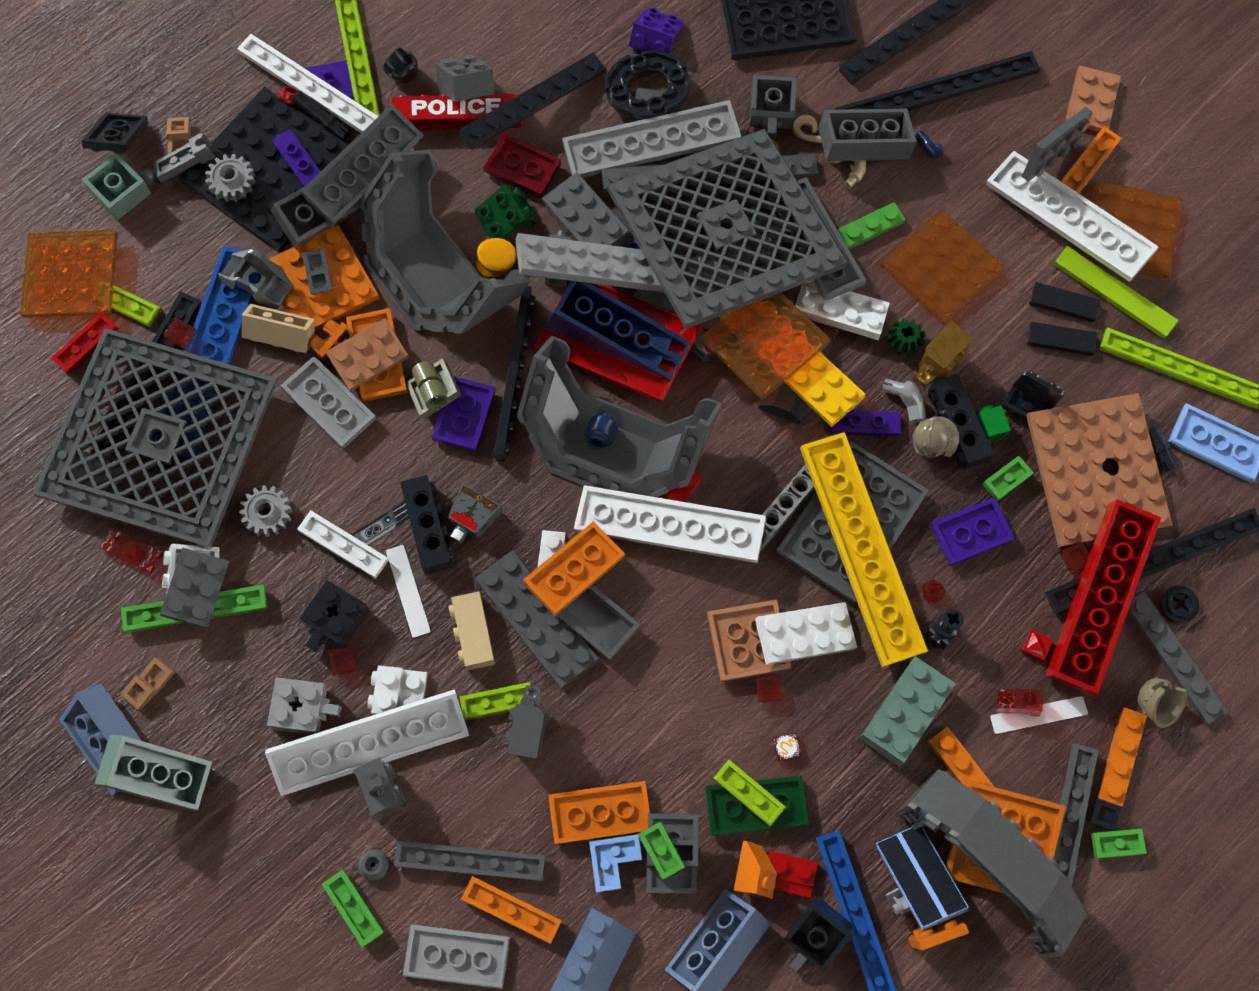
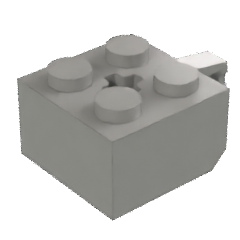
M276 677L267 726L277 731L313 735L320 732L321 722L326 721L327 716L340 717L341 707L329 704L330 699L326 698L328 687L324 683ZM300 702L302 707H298L296 711L294 706Z

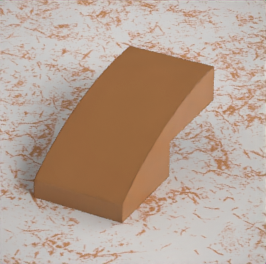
M189 117L167 119V155L190 143L191 123Z
M154 657L141 675L135 676L121 695L136 709L140 710L163 688L175 671L162 659Z

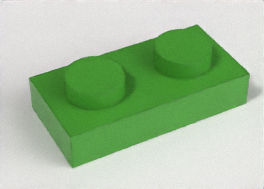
M1018 456L984 481L982 485L998 502L1031 477L1034 472Z
M661 822L638 834L662 880L685 868Z
M1142 829L1091 834L1095 859L1147 854Z

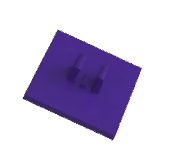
M347 60L306 68V70L351 99L354 98Z

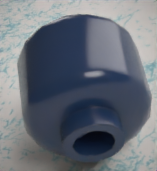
M608 414L595 415L589 421L585 437L591 446L603 449L611 446L614 442L618 425L612 416Z

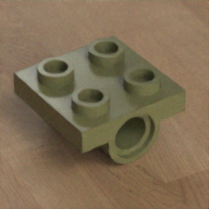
M443 358L434 364L428 361L418 363L412 369L414 377L406 382L418 414L423 419H426L461 396L448 363Z

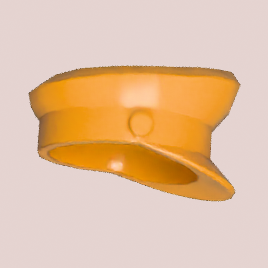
M487 239L477 249L478 259L476 265L478 271L487 277L506 274L516 262V249L505 239Z

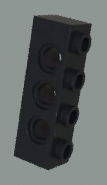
M958 373L933 381L928 389V398L936 406L937 417L941 416L951 420L959 432V444L955 451V458L958 464H961L963 469L966 470L989 462L994 455L993 450ZM945 399L952 400L954 405H948ZM954 419L961 420L963 422V426L957 425L954 422ZM963 439L970 440L973 446L964 444Z
M424 475L400 482L424 574L451 568L450 560L454 559L451 545L446 546L444 538L449 536L446 525L440 524L439 517L443 516L440 503H435L433 495H437L434 481L429 482L428 476ZM420 499L428 500V503L425 506L421 507L417 505V502ZM425 521H434L433 526L430 528L422 527ZM436 541L440 543L437 549H428V545L431 542Z

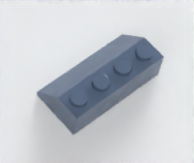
M102 684L77 692L59 719L97 774L110 735H123L141 741L137 732L131 727L123 712L119 710ZM107 788L112 796L120 792Z
M724 889L666 967L665 971L689 991H723L771 923L755 908Z
M591 908L550 991H608L636 932Z

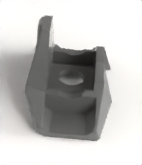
M255 249L232 253L230 261L223 271L218 274L219 279L232 290L235 287H240L251 293L255 302L276 309L282 304L293 286L279 265L267 259L261 252ZM254 273L260 274L261 281L257 284L250 283V275Z

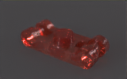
M112 527L107 532L109 536L106 541H102L99 546L101 550L151 574L155 569L156 561L161 559L164 554L162 551ZM117 539L122 541L118 549L113 547ZM145 553L149 554L146 561H142Z

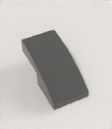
M324 248L302 253L310 294L314 295L332 291L333 286Z

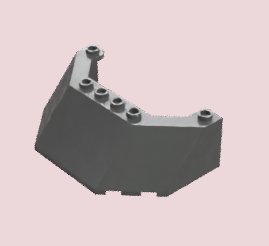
M429 150L393 152L389 155L360 200L361 210H364L365 224H362L363 241H366L367 255H364L365 265L414 330L463 334L520 297L531 281L526 275L519 274V269L512 270L504 280H497L495 278L483 279L432 214L431 181L438 170L435 157Z
M551 336L533 356L517 413L520 423H524L530 434L528 437L536 451L541 453L545 460L544 465L546 469L551 473L583 486L657 497L668 493L669 490L688 486L716 423L722 403L709 398L702 399L697 404L694 415L668 425L662 424L582 392L567 365L570 355L569 345L565 341ZM598 414L612 416L618 425L614 442L611 446L603 449L591 446L585 437V431L590 419Z
M938 769L895 814L903 822L906 820L910 823L914 822L911 826L914 830L926 825L934 832H937L939 829L945 832L946 835L944 837L946 840L957 846L1022 910L1029 921H1035L1036 925L1033 927L1035 932H1032L1026 938L1029 943L1036 942L1032 949L1041 958L1061 957L1081 926L1087 912L1064 874L1058 869L1059 864L1052 857H1046L1041 853L1037 842L1030 837L1026 838L1020 832L1021 828L1012 819L1007 820L1001 814L1002 809L992 800L988 801L952 778L947 772Z

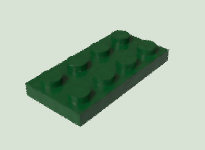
M802 775L755 780L786 806L771 827L722 786H705L710 835L719 836L808 826L809 821Z

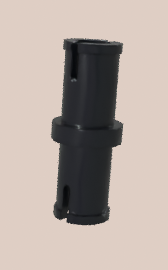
M1159 426L1148 429L1154 455H1157L1164 473L1177 468L1178 464H1176L1169 450L1171 446L1169 443L1166 444Z

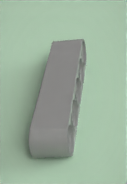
M806 464L762 514L766 516V519H775L777 525L770 526L765 523L760 551L768 545L815 489ZM795 485H803L806 491H797ZM787 501L792 507L785 509L780 503Z

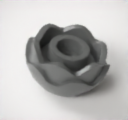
M377 849L368 850L363 853L358 862L359 873L368 881L382 879L389 868L388 858L382 851Z

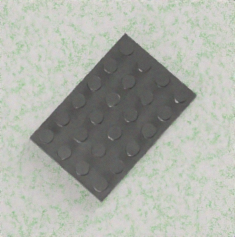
M850 441V448L890 550L929 490ZM816 492L776 550V553L855 604L857 599Z

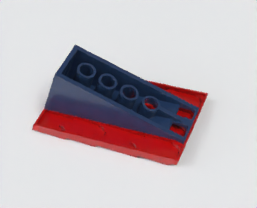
M570 281L532 349L539 351L551 336L559 338L570 347L568 364L585 372L595 374L625 389L635 391L652 400L662 402L696 339L702 324L687 328L681 334L680 332L685 327L675 313L602 284Z

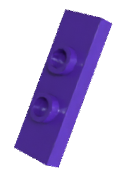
M291 129L272 139L274 146L304 187L321 172Z
M850 411L832 426V434L845 432L846 435L900 436L901 414L900 412Z

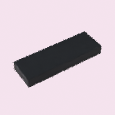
M1039 282L1034 283L1029 301L1030 305L1094 322L1096 319L1100 299Z
M1030 322L1026 345L1093 356L1096 349L1097 332Z

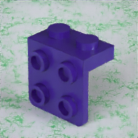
M646 8L633 24L629 46L641 51L655 50L671 54L674 38L683 28L684 21L676 15L661 13L656 8Z

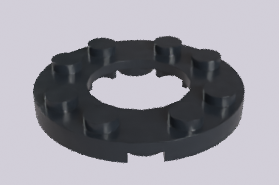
M645 50L640 55L632 57L627 55L621 58L610 68L605 79V91L609 104L618 113L639 121L676 112L687 100L691 87L690 75L686 70L685 64L669 53L655 50ZM653 72L664 76L669 86L661 97H652L645 101V99L638 100L632 97V94H629L627 91L628 83L636 75Z

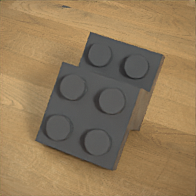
M648 814V828L659 822L662 823L685 868L662 880L647 853L646 893L696 894L698 815Z

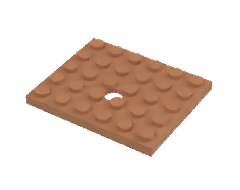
M1139 393L1030 412L1026 415L1058 548L1095 541L1106 508L1109 503L1116 499L1160 516L1161 520L1158 529L1172 526ZM1106 459H1113L1118 463L1119 471L1116 475L1110 476L1103 471L1102 464Z

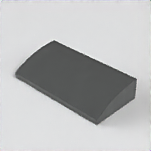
M594 585L590 586L556 615L608 660L613 658L639 631L641 625Z

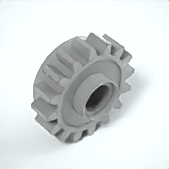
M224 154L223 160L220 161V159L215 158L216 164H209L211 171L205 172L208 178L205 181L210 192L215 194L217 199L224 198L226 202L229 200H235L236 202L242 197L245 198L248 192H252L251 185L256 183L253 178L255 173L250 162H246L244 157L241 156L237 159L236 155L232 154L231 158H228Z
M265 485L262 486V491L253 488L254 494L252 496L248 493L246 494L248 501H241L240 503L245 508L239 511V514L244 517L241 519V522L247 525L246 528L249 532L255 530L254 533L257 536H260L261 533H264L266 537H269L270 533L278 535V530L281 528L286 529V521H291L288 513L293 512L290 506H287L291 503L288 497L284 498L285 494L282 490L277 493V489L274 486L271 487L270 491H268ZM271 508L267 515H261L264 509Z

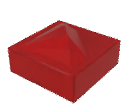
M1031 629L1021 652L1043 662L1053 639Z

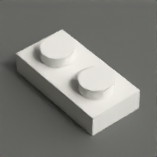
M542 530L538 567L565 545L566 533Z

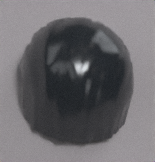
M399 47L385 60L382 68L392 80L407 83L416 76L418 62L410 51L406 52Z

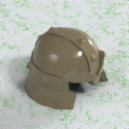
M941 416L920 421L912 435L917 454L927 458H935L942 454L946 457H951L959 444V432L956 425L951 420Z
M1157 677L1148 680L1138 694L1140 709L1145 716L1150 718L1160 728L1170 726L1179 718L1187 700L1186 689L1180 687L1173 689L1172 684L1168 680Z

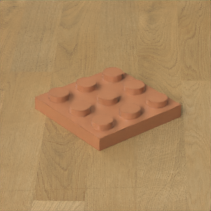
M777 599L707 612L720 682L791 670L790 661L766 665L755 621L759 616L780 613Z

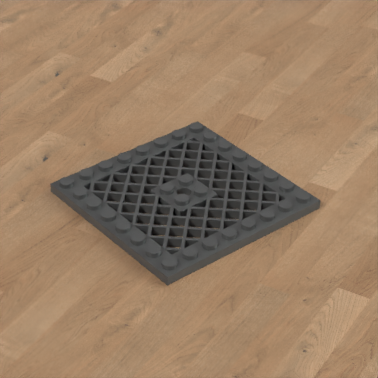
M765 129L609 184L607 188L685 329L846 268L847 265L846 259ZM745 163L755 165V170L744 167ZM729 170L737 174L733 177L726 175L725 171ZM740 175L751 177L750 182L739 179ZM706 177L716 179V184L706 182ZM755 179L766 182L765 187L754 184ZM721 181L732 184L731 189L720 186ZM686 185L696 186V192L686 189ZM735 187L747 189L746 193L734 191ZM701 189L712 191L711 196L700 193ZM667 191L678 194L676 199L666 196ZM750 191L762 194L760 199L750 196ZM716 193L727 196L726 201L715 198ZM765 195L775 198L776 202L772 203L764 200ZM681 197L692 198L691 204L681 201ZM647 198L658 201L657 205L654 206L646 203ZM696 201L707 203L706 208L695 205ZM662 203L673 206L671 211L660 208ZM749 203L757 206V208L754 211L745 208V204ZM760 208L771 210V215L759 212ZM676 209L687 210L686 216L676 213ZM648 212L653 213L651 218H650ZM692 212L697 214L696 219L690 217ZM777 212L787 217L785 220L774 217ZM657 215L668 218L666 223L655 220ZM756 219L766 222V228L756 225ZM675 220L683 224L681 228L670 225L671 221ZM728 223L732 227L730 229H726L721 227V224ZM771 224L781 227V233L769 229ZM686 225L697 227L696 233L686 230ZM657 229L663 230L661 235ZM701 230H703L706 236L700 234ZM785 230L797 232L796 237L784 234ZM670 232L678 236L676 240L665 237L666 233ZM757 233L762 235L761 240L756 239ZM766 236L778 240L776 245L765 242ZM685 237L693 241L691 245L680 242L681 238ZM781 241L792 244L791 250L781 247ZM696 242L708 245L706 250L695 247ZM746 244L758 247L757 251L753 252L745 249ZM667 246L673 247L671 253ZM796 246L807 249V254L796 252ZM711 247H713L716 253L710 252ZM761 249L773 252L772 256L760 254ZM676 250L688 252L686 258L676 255ZM726 252L737 254V259L726 257ZM694 254L703 258L701 262L691 260L690 257ZM776 254L788 257L787 262L775 259ZM741 257L753 259L752 264L741 262ZM707 259L718 263L716 267L705 264ZM756 262L768 264L767 270L756 267ZM677 263L682 264L681 270L679 269ZM722 264L733 267L731 272L720 269ZM686 267L697 269L696 275L685 272ZM740 269L748 272L747 277L735 274L736 270ZM701 272L712 274V279L700 277ZM716 277L728 279L727 284L715 282ZM687 281L693 282L691 288ZM696 284L708 287L706 293L696 290Z
M105 328L36 484L33 495L211 549L277 380L274 377ZM133 362L143 365L136 368ZM129 364L132 370L121 375L118 368ZM154 368L163 370L164 372L157 375ZM151 370L154 377L142 382L139 375ZM115 372L117 378L111 380L112 375ZM175 374L180 375V376H183V377H186V378H184V379L178 381V379H177V377H176ZM172 376L175 383L163 388L160 381ZM136 377L138 384L127 389L124 382ZM197 381L204 382L207 384L202 387H199ZM193 382L196 390L185 394L182 387ZM157 383L160 390L148 395L145 388ZM121 384L123 391L112 396L109 389ZM218 387L227 389L228 391L221 394ZM215 388L218 396L206 401L203 393ZM178 389L181 397L170 401L167 394ZM142 390L145 397L133 402L130 395ZM105 392H106L108 398L105 399V400H102V398H103V396H104V394H105ZM239 393L244 394L243 400ZM236 395L239 402L228 407L225 399ZM163 396L166 404L155 408L152 401ZM200 396L203 403L191 408L188 401ZM127 397L129 405L118 409L115 402ZM221 402L224 409L213 414L210 407ZM148 403L151 410L142 408L139 415L137 408ZM185 403L188 410L176 415L173 408ZM112 405L114 412L103 416L100 409ZM206 409L209 417L198 421L195 414ZM170 410L173 417L161 413ZM238 410V413L234 420L231 413ZM133 411L136 418L125 423L122 415ZM97 412L99 419L93 421ZM228 415L231 423L219 428L216 420ZM191 416L194 424L187 427L188 423L183 419ZM118 418L121 425L110 430L107 422ZM213 422L216 430L204 435L201 427ZM103 425L105 433L94 437L92 429ZM134 427V430L130 435L128 429ZM198 430L201 437L189 442L186 435ZM124 431L127 439L116 444L113 436ZM230 431L227 440H225L223 434ZM155 432H162V438L159 441H151V436ZM88 433L90 440L84 442ZM219 436L222 444L211 449L208 441ZM182 437H183V439H184V441H185L186 444L183 445V446H181V447H179L180 442H181ZM109 438L112 446L101 451L98 443ZM204 443L208 451L196 456L193 448ZM94 446L96 454L85 458L83 450ZM126 447L125 450L131 454L122 457L119 450ZM189 450L192 458L181 463L178 455ZM115 452L118 460L107 465L104 457ZM221 452V455L217 462L214 455ZM79 454L81 461L75 463L77 456ZM141 457L151 459L152 461L144 464ZM211 457L214 465L203 470L199 462ZM137 458L140 466L129 471L126 463ZM100 459L103 467L92 472L89 464ZM174 459L177 466L165 470L163 463L171 465ZM196 464L199 472L187 477L184 469ZM159 465L162 473L150 478L147 470ZM122 466L125 474L113 478L110 471ZM85 467L87 475L76 479L74 471ZM143 472L146 480L135 485L132 477ZM181 472L183 480L172 485L169 476ZM106 473L109 481L98 486L95 478ZM213 473L210 482H208L206 476ZM202 478L206 486L194 491L191 483ZM165 479L168 487L157 492L154 484ZM91 480L94 488L82 484ZM128 480L131 488L120 492L117 484ZM187 485L190 493L179 498L175 490ZM150 486L153 494L142 499L138 491ZM113 487L115 494L105 492V490ZM172 493L175 501L164 506L160 498ZM135 494L137 501L126 497ZM205 494L200 504L197 497ZM193 499L197 507L185 512L182 504ZM156 500L160 508L149 505V503ZM178 507L181 514L169 510Z

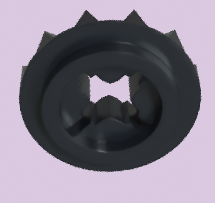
M1185 586L1170 587L1164 592L1160 600L1162 601L1161 610L1166 613L1167 618H1171L1176 623H1186L1192 620L1199 611L1198 597L1191 589ZM1185 598L1182 604L1183 608L1174 610L1176 606L1175 601L1178 602Z

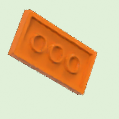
M390 308L346 317L350 338L384 318L395 333ZM402 362L359 386L362 401L367 402L408 393Z
M593 521L524 578L523 584L555 617L625 557V553Z
M645 781L548 794L555 845L635 834L648 829V814H650Z

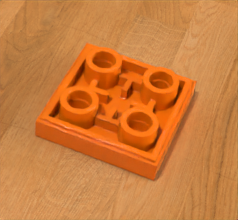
M949 919L934 928L924 931L921 928L913 930L914 935L910 936L908 940L911 947L925 950L968 934L969 931L966 924L957 922L956 919Z

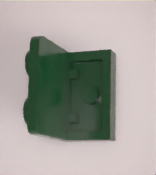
M503 184L475 209V214L489 238L505 239L521 224L533 228L539 223L535 217V210L527 204L524 199L525 194L519 187Z

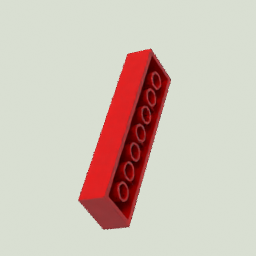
M1118 499L1108 504L1047 669L1046 678L1087 695L1099 693L1161 520L1160 516Z

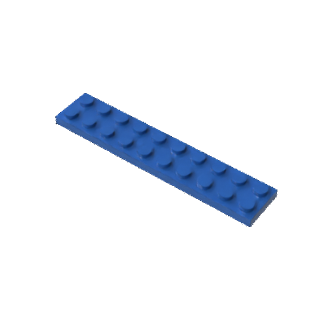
M223 246L185 352L230 365L242 332V314L252 304L254 297L251 293L240 287H235L232 290L219 279L218 274L223 271L230 261L232 253L244 250ZM258 273L250 275L249 282L252 284L259 283L261 275ZM176 374L178 381L186 378ZM197 381L199 387H202L207 384L204 382ZM192 382L183 386L182 389L187 394L196 390V387ZM215 388L203 393L206 401L218 396ZM178 389L168 395L170 401L181 397ZM200 396L188 401L191 408L203 403ZM185 403L173 408L176 415L188 410ZM215 405L210 407L212 413L215 408ZM204 409L196 413L195 416L200 421L209 417V414ZM167 410L162 413L173 417L170 410ZM191 416L183 419L188 423L187 427L194 424ZM208 425L201 427L204 435L206 433ZM198 430L186 435L189 442L201 437ZM155 432L152 441H159L162 438V432ZM182 437V440H181V442H180L179 447H181V446H183V445L186 444L185 441H184V439H183V437ZM201 445L193 448V451L196 456L199 453ZM188 450L178 455V458L189 460L192 456Z

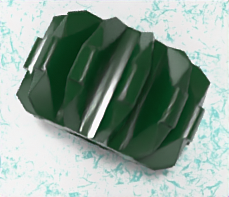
M906 317L902 318L901 322L895 320L893 326L888 329L887 342H891V349H898V355L902 351H905L907 356L911 354V351L917 353L920 349L919 347L925 343L923 338L926 335V331L921 330L922 324H914L915 318L908 322Z

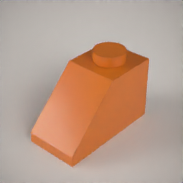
M743 841L734 891L751 896L772 898L777 873L763 846Z

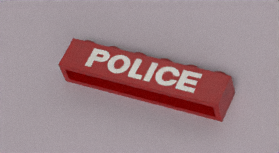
M445 94L441 96L421 95L417 97L401 95L391 97V104L418 130H460L520 94H491L454 102ZM522 121L511 128H522Z

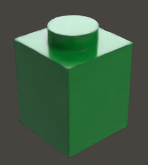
M986 406L977 415L988 442L1006 438L1011 431L1002 406Z

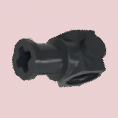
M948 609L944 614H941L925 633V636L928 637V643L934 648L940 647L944 650L961 629L964 623L963 614L956 609Z

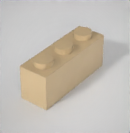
M250 304L242 314V338L303 353L309 350L310 342L314 339L315 319Z
M480 592L451 597L453 605H449L451 620L456 619L457 627L453 628L456 642L460 641L462 650L458 651L460 665L465 664L467 671L495 665Z

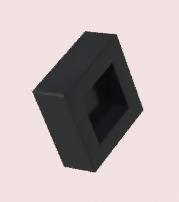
M1097 798L1090 822L1115 830L1122 806Z

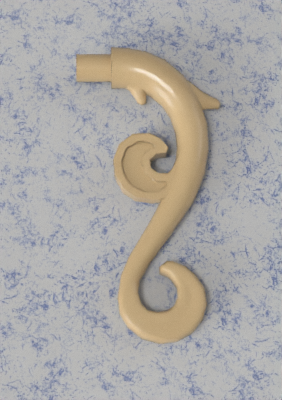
M802 115L795 119L793 123V133L795 136L805 141L822 143L820 136L806 135L801 131V127L807 125L812 129L811 134H816L818 129L816 119L809 115ZM854 160V166L850 165L852 171L849 174V178L844 182L847 188L850 189L862 179L866 171V160ZM829 161V162L834 163V164H837V163H841L842 161Z

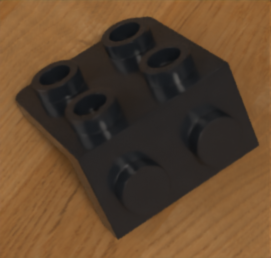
M1023 371L1012 384L1001 406L1008 412L1028 422L1026 416L1028 413L1052 409L1063 398L1065 392L1057 384L1044 381L1038 374L1031 371Z

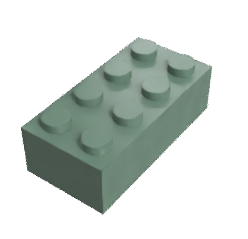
M915 656L909 662L859 739L900 767L905 763L956 683Z
M110 735L94 784L179 808L198 810L212 762L127 736Z

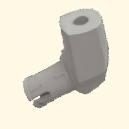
M887 378L884 382L888 385L883 384V392L901 397L907 406L909 421L918 424L920 421L926 420L925 404L918 386L909 380L902 383Z

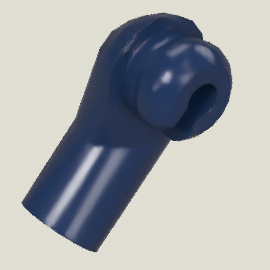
M924 131L916 133L915 138L930 157L938 158V156L943 154L944 149L941 144L935 145Z

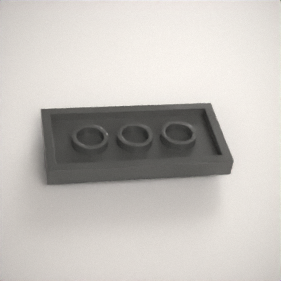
M1087 107L1083 108L1035 145L1021 177L1028 182L1035 176L1039 177L1048 166L1052 167L1060 157L1064 158L1072 148L1076 149L1083 140L1081 137L1082 133L1090 125L1089 118L1092 111Z

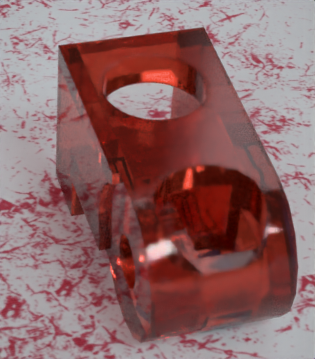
M1013 688L997 690L996 711L1005 714H1030V716L1040 717L1043 711L1042 689Z

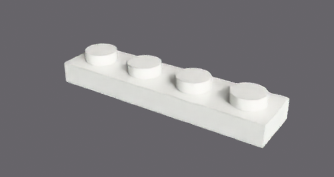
M311 510L297 529L303 535L374 579L378 577L389 561L383 554Z

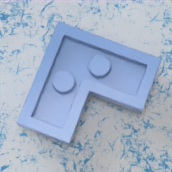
M631 835L589 842L596 893L621 889L618 864L642 860L639 836Z

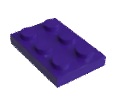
M453 376L461 396L441 408L432 440L477 452L495 396L496 387Z
M995 498L930 524L949 566L1002 546L1015 539Z

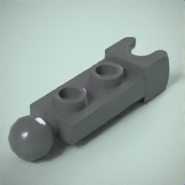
M202 133L190 138V143L153 162L154 169H145L140 172L139 176L147 186H152L156 183L157 178L164 182L199 162L201 164L208 162L215 157L213 152L209 150L212 146L209 139Z

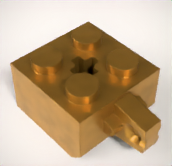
M951 320L926 347V351L918 364L919 372L914 380L925 388L933 381L950 376L951 370L955 365L959 366L966 358V354L971 349L969 344L973 337Z

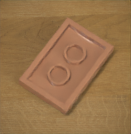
M1079 65L1065 122L1087 107L1092 111L1089 118L1090 125L1087 129L1100 132L1104 126L1109 129L1121 76Z
M385 318L326 351L327 356L350 392L409 358Z

